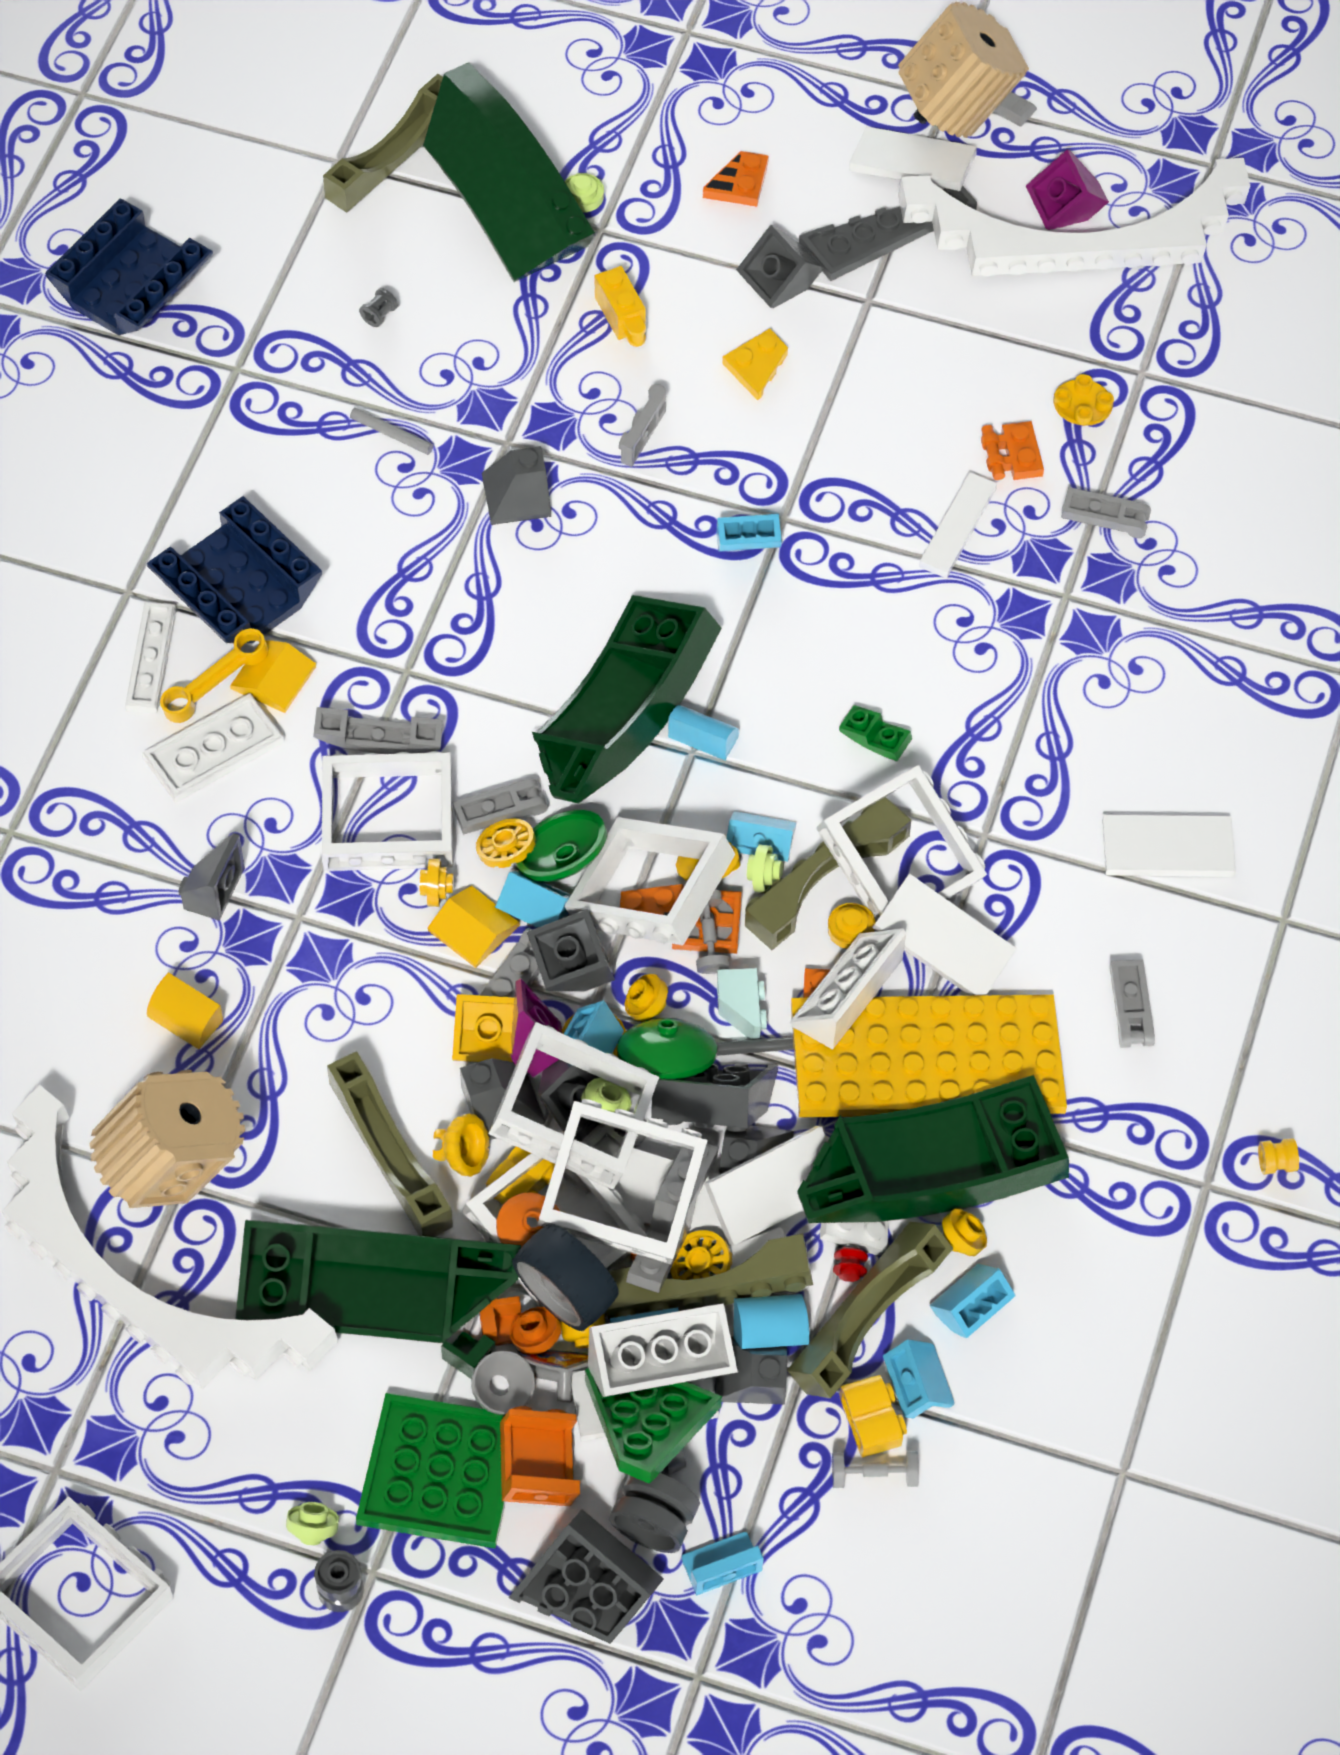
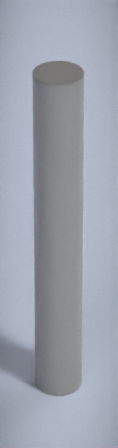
M356 407L350 413L351 419L426 455H429L433 449V444Z

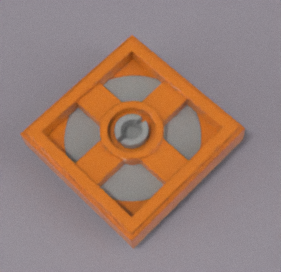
M719 890L721 891L722 903L710 908L711 919L715 921L717 942L714 943V950L719 953L737 954L742 892ZM704 912L700 915L684 945L672 943V949L708 952L707 944H704L701 923L704 920Z

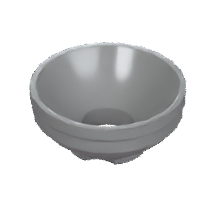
M497 1351L485 1356L477 1364L472 1375L471 1387L476 1401L482 1408L497 1415H505L509 1409L517 1406H526L529 1403L535 1390V1377L531 1366L523 1357L511 1351ZM500 1375L507 1380L509 1388L505 1395L498 1396L491 1391L489 1383L493 1376Z

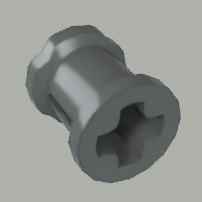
M379 288L375 292V297L368 304H363L360 307L359 313L366 323L372 327H379L389 311L392 312L397 309V299L390 291Z

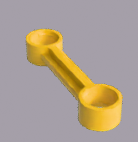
M252 628L242 630L234 639V649L186 687L174 686L167 689L160 698V705L166 718L174 723H182L189 720L195 712L194 703L243 664L256 665L261 663L268 654V646L263 634L259 630ZM249 641L261 642L260 647L252 653L241 651L242 646ZM178 698L188 700L183 709L178 711L168 710V706L173 700Z

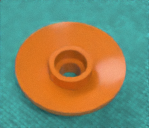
M521 1193L511 1197L503 1204L496 1219V1232L501 1243L521 1245L522 1248L534 1234L543 1228L542 1226L530 1227L527 1224V1219L532 1217L539 1221L545 1196L537 1193ZM554 1204V1208H553V1209H554V1210H557V1211H560L559 1208L557 1207V1205Z

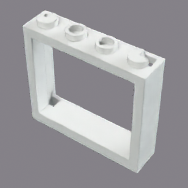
M431 751L429 753L411 754L408 752L396 754L366 753L364 755L334 754L332 756H322V861L324 871L428 868L429 859H441V867L453 868L451 752ZM441 775L442 840L333 843V778Z
M919 765L826 818L816 827V830L859 899L872 912L875 923L889 901L840 823L908 783L913 788L967 875L938 892V894L949 900L987 875L982 858L972 851L967 843L968 837L962 827L955 824L950 816L951 811L944 799L938 797L933 789L934 784L927 772L922 771Z
M617 817L607 834L606 842L600 854L587 867L564 907L569 915L588 909L596 929L610 935L621 934L635 939L656 940L663 944L667 942L684 945L734 858L735 853L724 833ZM629 848L700 859L668 916L596 904Z
M536 1022L525 1041L488 1134L552 1163H556L564 1134L511 1111L536 1049L640 1095L633 1113L635 1114L634 1119L641 1121L644 1120L659 1077L642 1067H636L624 1062L613 1054L595 1049L582 1040L573 1039L557 1032L553 1027ZM626 1131L616 1158L574 1139L566 1169L614 1189L624 1173L638 1134Z
M582 1099L581 1103L574 1101L541 1210L538 1226L545 1227L547 1224H555L567 1230L573 1236L671 1264L708 1140L702 1139L701 1133L691 1129L683 1128L681 1132L668 1129L667 1123L657 1119H648V1122L634 1119L635 1114L626 1110L615 1109V1112L601 1109L602 1105L592 1100ZM580 1117L694 1150L667 1243L553 1209Z
M532 1153L465 1204L462 1211L486 1242L501 1243L496 1232V1219L486 1208L485 1204L540 1163L543 1158ZM577 1174L622 1230L647 1236L644 1232L646 1228L643 1222L636 1215L633 1214L631 1216L623 1207L624 1200L615 1189H609L602 1184ZM614 1248L600 1261L609 1271L628 1256L630 1252ZM518 1277V1281L520 1282V1284L524 1287V1289L528 1292V1294L533 1298V1300L537 1303V1305H538L539 1307H544V1306L532 1295V1293L527 1289V1287H525V1285L523 1284V1282L521 1281V1279Z
M68 1496L0 1563V1619L81 1692L173 1600L170 1589L171 1582L164 1577L161 1570L156 1568L152 1571L144 1564L146 1562L145 1557L135 1547L130 1546L127 1549L119 1541L121 1539L120 1535L109 1524L106 1523L102 1526L94 1519L96 1515L88 1505L77 1504ZM72 1524L152 1594L83 1664L78 1662L2 1593Z

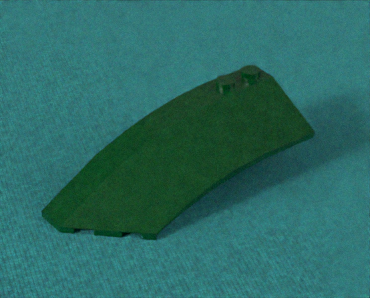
M470 62L444 73L422 148L424 147L463 198L513 282L521 280L589 247L595 234L594 230L553 162L516 111Z
M636 595L631 596L607 644L586 677L557 713L538 732H532L534 741L537 743L540 751L539 758L544 773L548 777L550 783L549 790L553 798L579 804L623 772L669 721V715L677 705L681 704L694 683L722 629L705 607Z
M1034 1075L971 1095L922 1107L842 1118L840 1115L828 1142L824 1143L814 1160L813 1168L807 1179L803 1180L797 1190V1195L808 1223L882 1222L908 1219L988 1203L1069 1178V1157Z
M246 1219L235 1320L280 1319L303 1315L310 1308L333 1327L336 1333L444 1343L494 1299L518 1281V1275L514 1270L512 1260L521 1249V1245Z

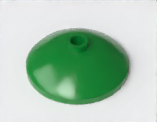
M570 810L551 816L532 828L536 836V845L523 861L516 864L520 872L531 880L551 882L568 878L585 869L600 854L607 839L606 825L598 814L588 810Z
M657 1018L641 1022L627 1030L618 1041L617 1055L620 1060L636 1067H642L651 1074L658 1076L659 1079H678L693 1076L708 1069L717 1058V1043L710 1033L697 1024L677 1018Z

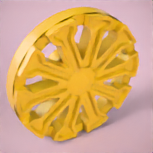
M515 818L505 819L490 825L480 834L476 842V851L480 860L491 868L495 866L499 868L510 867L512 863L523 861L527 854L533 851L536 845V836L528 822Z
M698 1230L687 1234L670 1269L673 1279L689 1280L692 1278L710 1277V1272L715 1275L730 1270L733 1264L732 1252L727 1242L712 1231ZM700 1238H704L702 1247L699 1245ZM716 1240V1244L711 1248L712 1241ZM687 1244H691L692 1249L690 1251L686 1250L685 1246ZM723 1250V1255L716 1256L719 1252ZM679 1257H685L684 1262H678ZM723 1264L722 1269H719L714 1265ZM687 1270L683 1275L679 1276L680 1271Z

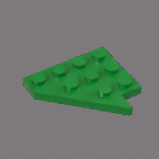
M589 1368L585 1370V1383L618 1470L649 1484L721 1408L722 1396L688 1382L603 1397Z

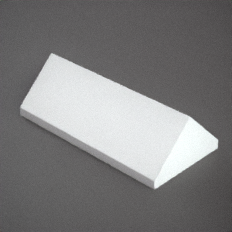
M901 928L860 933L789 1023L792 1027L833 1050L903 960L906 940L905 930Z
M724 1303L590 1327L588 1368L602 1396L607 1397L737 1373Z

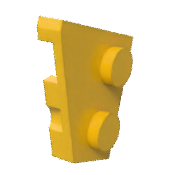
M768 329L724 355L722 364L756 400H759L763 396V390L767 383L772 381L776 375L777 367L782 365L787 357L788 347L771 329Z

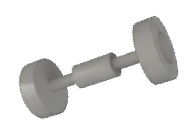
M716 889L703 910L704 920L701 921L704 944H707L709 955L696 960L697 972L702 974H715L717 970L730 968L729 957L715 955L714 943L717 942L715 921L711 919L710 908L722 903L721 891Z
M906 1451V1465L888 1466V1462L863 1463L862 1466L845 1467L843 1452L832 1453L833 1488H844L845 1474L863 1473V1477H888V1473H906L907 1487H918V1452Z

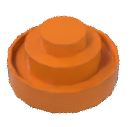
M535 1307L524 1311L513 1321L510 1328V1338L516 1349L523 1354L529 1355L541 1354L547 1351L558 1341L561 1334V1324L558 1318L545 1307Z

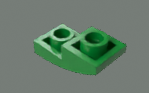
M856 705L852 707L839 726V731L854 742L896 762L912 740L911 731L885 723L880 713Z

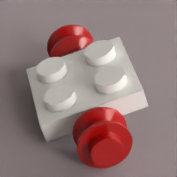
M889 1221L821 1223L820 1239L845 1246L834 1253V1258L840 1263L833 1266V1272L841 1280L855 1282L867 1274V1269L861 1265L868 1260V1255L865 1252L877 1256L884 1254L887 1250Z

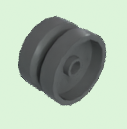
M659 1473L650 1484L628 1475L622 1489L624 1496L617 1499L610 1513L609 1520L612 1526L631 1541L648 1549L663 1553L678 1552L688 1532L685 1525L692 1524L699 1509L700 1501L697 1495L679 1481L662 1473Z

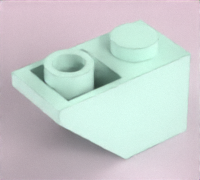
M757 968L717 970L718 1014L750 1040L760 1039L761 1029H767L766 1009L760 1010L759 1000H765L764 981H758Z

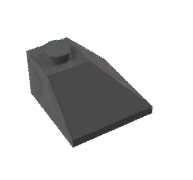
M770 225L736 270L770 308H775L808 290L825 267L805 246L776 226Z
M541 446L511 450L482 472L491 525L551 517L547 475Z
M235 833L230 835L193 866L188 877L182 879L179 886V895L182 898L184 910L220 921L245 869L240 835Z
M588 909L527 932L547 991L585 992L615 980L606 951Z
M491 1058L460 1068L461 1088L470 1113L483 1120L488 1133L516 1065L514 1062ZM526 1073L511 1111L542 1125L545 1124V1119L528 1073ZM488 1134L489 1140L496 1139V1137Z
M559 1059L543 1070L537 1095L565 1133L574 1101L581 1103V1096L587 1084L593 1079L600 1077ZM580 1117L574 1139L581 1142L600 1122Z
M752 1125L747 1130L740 1132L726 1129L719 1174L721 1175L794 1137V1131Z
M731 1336L738 1372L716 1376V1394L722 1396V1402L785 1405L787 1346L741 1349L733 1336Z

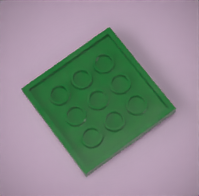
M385 1393L357 1511L356 1525L496 1549L506 1503L502 1501L500 1421L505 1415H497L480 1408Z

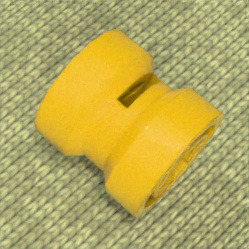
M1294 1138L1283 1139L1280 1143H1273L1271 1140L1259 1142L1258 1158L1263 1175L1274 1174L1277 1170H1284L1285 1172L1298 1171L1299 1153Z

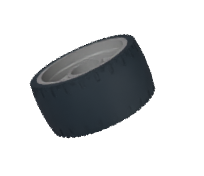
M547 1224L534 1234L512 1260L514 1270L532 1295L561 1322L578 1331H584L598 1320L619 1295V1289L614 1278L596 1255L575 1236L555 1224Z

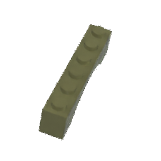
M436 74L418 91L403 117L381 141L359 155L342 158L323 175L325 199L347 213L423 145L443 79L442 75Z
M884 797L865 808L861 815L853 822L848 821L842 827L861 858H867L871 856H886L910 837L912 820ZM824 841L817 847L812 856L807 860L801 859L797 862L790 874L785 878L775 880L768 892L760 898H753L745 908V927L771 951L795 932L797 916L810 890L825 875L839 867Z
M358 1052L351 1053L327 1065L329 1085L418 1235L435 1237L453 1228L451 1207L436 1182L425 1172L407 1146L384 1104L373 1077Z
M909 1222L811 1340L809 1345L806 1346L787 1369L806 1394L831 1399L852 1373L853 1361L857 1350L875 1321L903 1293L919 1281L933 1274L953 1250V1247L935 1224Z
M803 1233L768 1240L756 1254L724 1273L689 1280L666 1278L659 1293L627 1283L626 1280L630 1267L609 1271L618 1286L619 1295L607 1309L606 1314L610 1321V1318L677 1307L679 1311L713 1304L724 1303V1305H730L734 1303V1298L766 1297L772 1293L785 1290L788 1292L801 1291L806 1286L813 1285Z

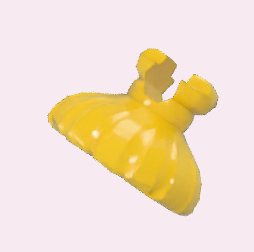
M468 1113L455 1118L447 1129L435 1130L433 1139L442 1140V1148L438 1151L433 1150V1158L435 1160H447L449 1166L461 1176L472 1177L481 1172L487 1162L486 1160L489 1156L488 1147L490 1146L488 1131L483 1120L475 1114Z

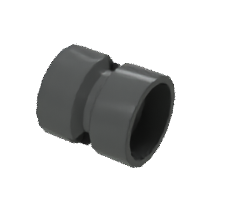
M340 1550L328 1552L319 1559L315 1566L314 1577L320 1602L325 1608L333 1612L352 1610L361 1601L364 1591L359 1561L354 1555Z

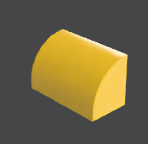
M169 972L157 985L147 1007L148 1018L198 1050L223 1022L221 1005Z

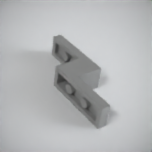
M706 1144L672 1263L667 1264L636 1255L628 1271L627 1283L657 1293L660 1292L691 1229L696 1199L717 1158L719 1147ZM681 1148L655 1199L650 1230L646 1237L667 1243L694 1150Z

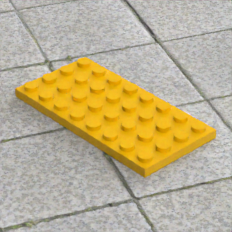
M1054 995L873 997L833 1050L792 1027L799 1118L839 1117L840 1115L841 1117H855L907 1110L964 1097L1034 1075L1050 1114H1066L1067 1101ZM791 998V1019L808 998Z

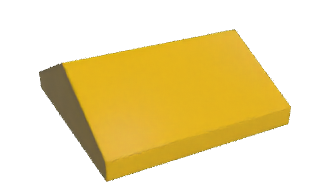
M265 640L268 646L266 658L256 665L244 664L231 683L230 689L243 695L251 693L256 701L286 713L315 670L316 663L287 642ZM261 642L258 644L254 651H256L260 647Z
M471 885L450 897L427 928L431 934L477 968L520 926V922L508 913L495 908L496 904Z
M457 994L452 1061L481 1062L493 1058L513 1062L511 1058V1034L514 997Z

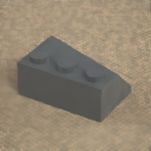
M713 1063L705 1071L693 1076L678 1079H659L652 1096L651 1118L663 1119V1122L668 1125L692 1122L698 1128H712L715 1125L726 1126V1129L729 1131H745L768 1111L778 1072V1064H766L765 1070H750L748 1064L736 1063L735 1066H727L723 1070H718V1065Z
M581 1509L508 1598L518 1603L524 1601L538 1608V1612L547 1616L553 1614L570 1622L571 1627L611 1644L664 1578Z

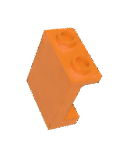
M517 1406L508 1410L500 1421L502 1501L569 1507L580 1494V1480H573L572 1428L577 1422L576 1414L566 1413L562 1409L534 1411L527 1406Z

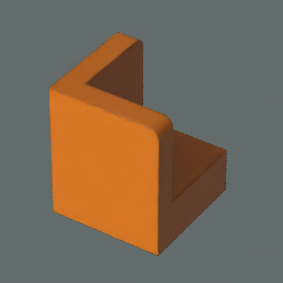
M519 1296L494 1299L479 1312L482 1335H486L495 1341V1346L513 1343L510 1338V1328L513 1321L521 1314Z

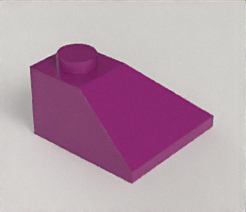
M1068 149L1025 186L1047 230L1088 221L1109 203L1099 181Z
M521 978L515 983L511 1034V1058L515 1065L525 1041L536 1022L553 1027L557 1032L562 1033V1023ZM536 1049L527 1072L532 1077H535L559 1059Z

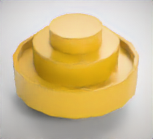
M429 859L428 870H420V895L427 896L428 907H439L440 900L446 899L447 893H453L454 875L447 873V867H441V859Z
M857 903L839 905L831 912L828 918V934L837 946L848 949L860 933L875 932V929L872 928L875 924V918L872 912L863 905Z
M651 973L643 975L636 980L626 995L624 1005L627 1014L641 1022L650 1020L655 1015L660 1014L666 1006L667 983L656 974Z
M953 1209L943 1218L944 1237L953 1247L952 1251L967 1256H976L987 1247L984 1227L981 1221L973 1214L962 1209Z

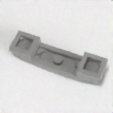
M317 707L313 737L335 746L368 753H428L440 750L443 720L412 717L411 723L348 717V710Z

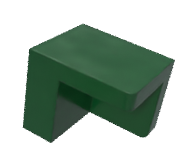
M462 1332L452 1344L445 1341L441 1345L442 1359L470 1379H472L477 1364L485 1356L496 1352L495 1341L486 1335H483L477 1341L466 1332Z

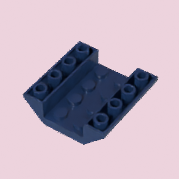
M119 198L45 274L72 309L120 336L139 331L213 255V251L190 237L181 246L146 227L143 211Z
M242 496L219 512L221 527L185 553L180 555L170 546L146 563L147 567L225 643H234L236 635L245 629H257L263 636L302 608L323 574L322 570L253 504Z

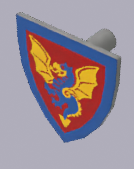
M547 1350L541 1354L529 1355L518 1351V1355L523 1357L527 1363L536 1366L534 1372L536 1378L558 1382L557 1401H571L572 1371L588 1366L587 1353Z

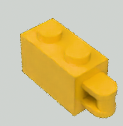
M619 266L594 275L595 299L617 339L626 338L630 345L635 347L642 346L646 341V308L623 267Z

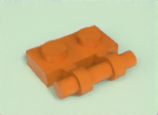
M1032 421L1002 425V435L994 433L992 425H985L981 428L983 435L981 443L983 449L987 451L988 458L986 463L988 470L992 472L994 480L1003 479L1005 477L1004 471H1011L1013 480L1043 477L1044 467ZM1005 449L1007 456L1003 457L1000 455L999 450Z

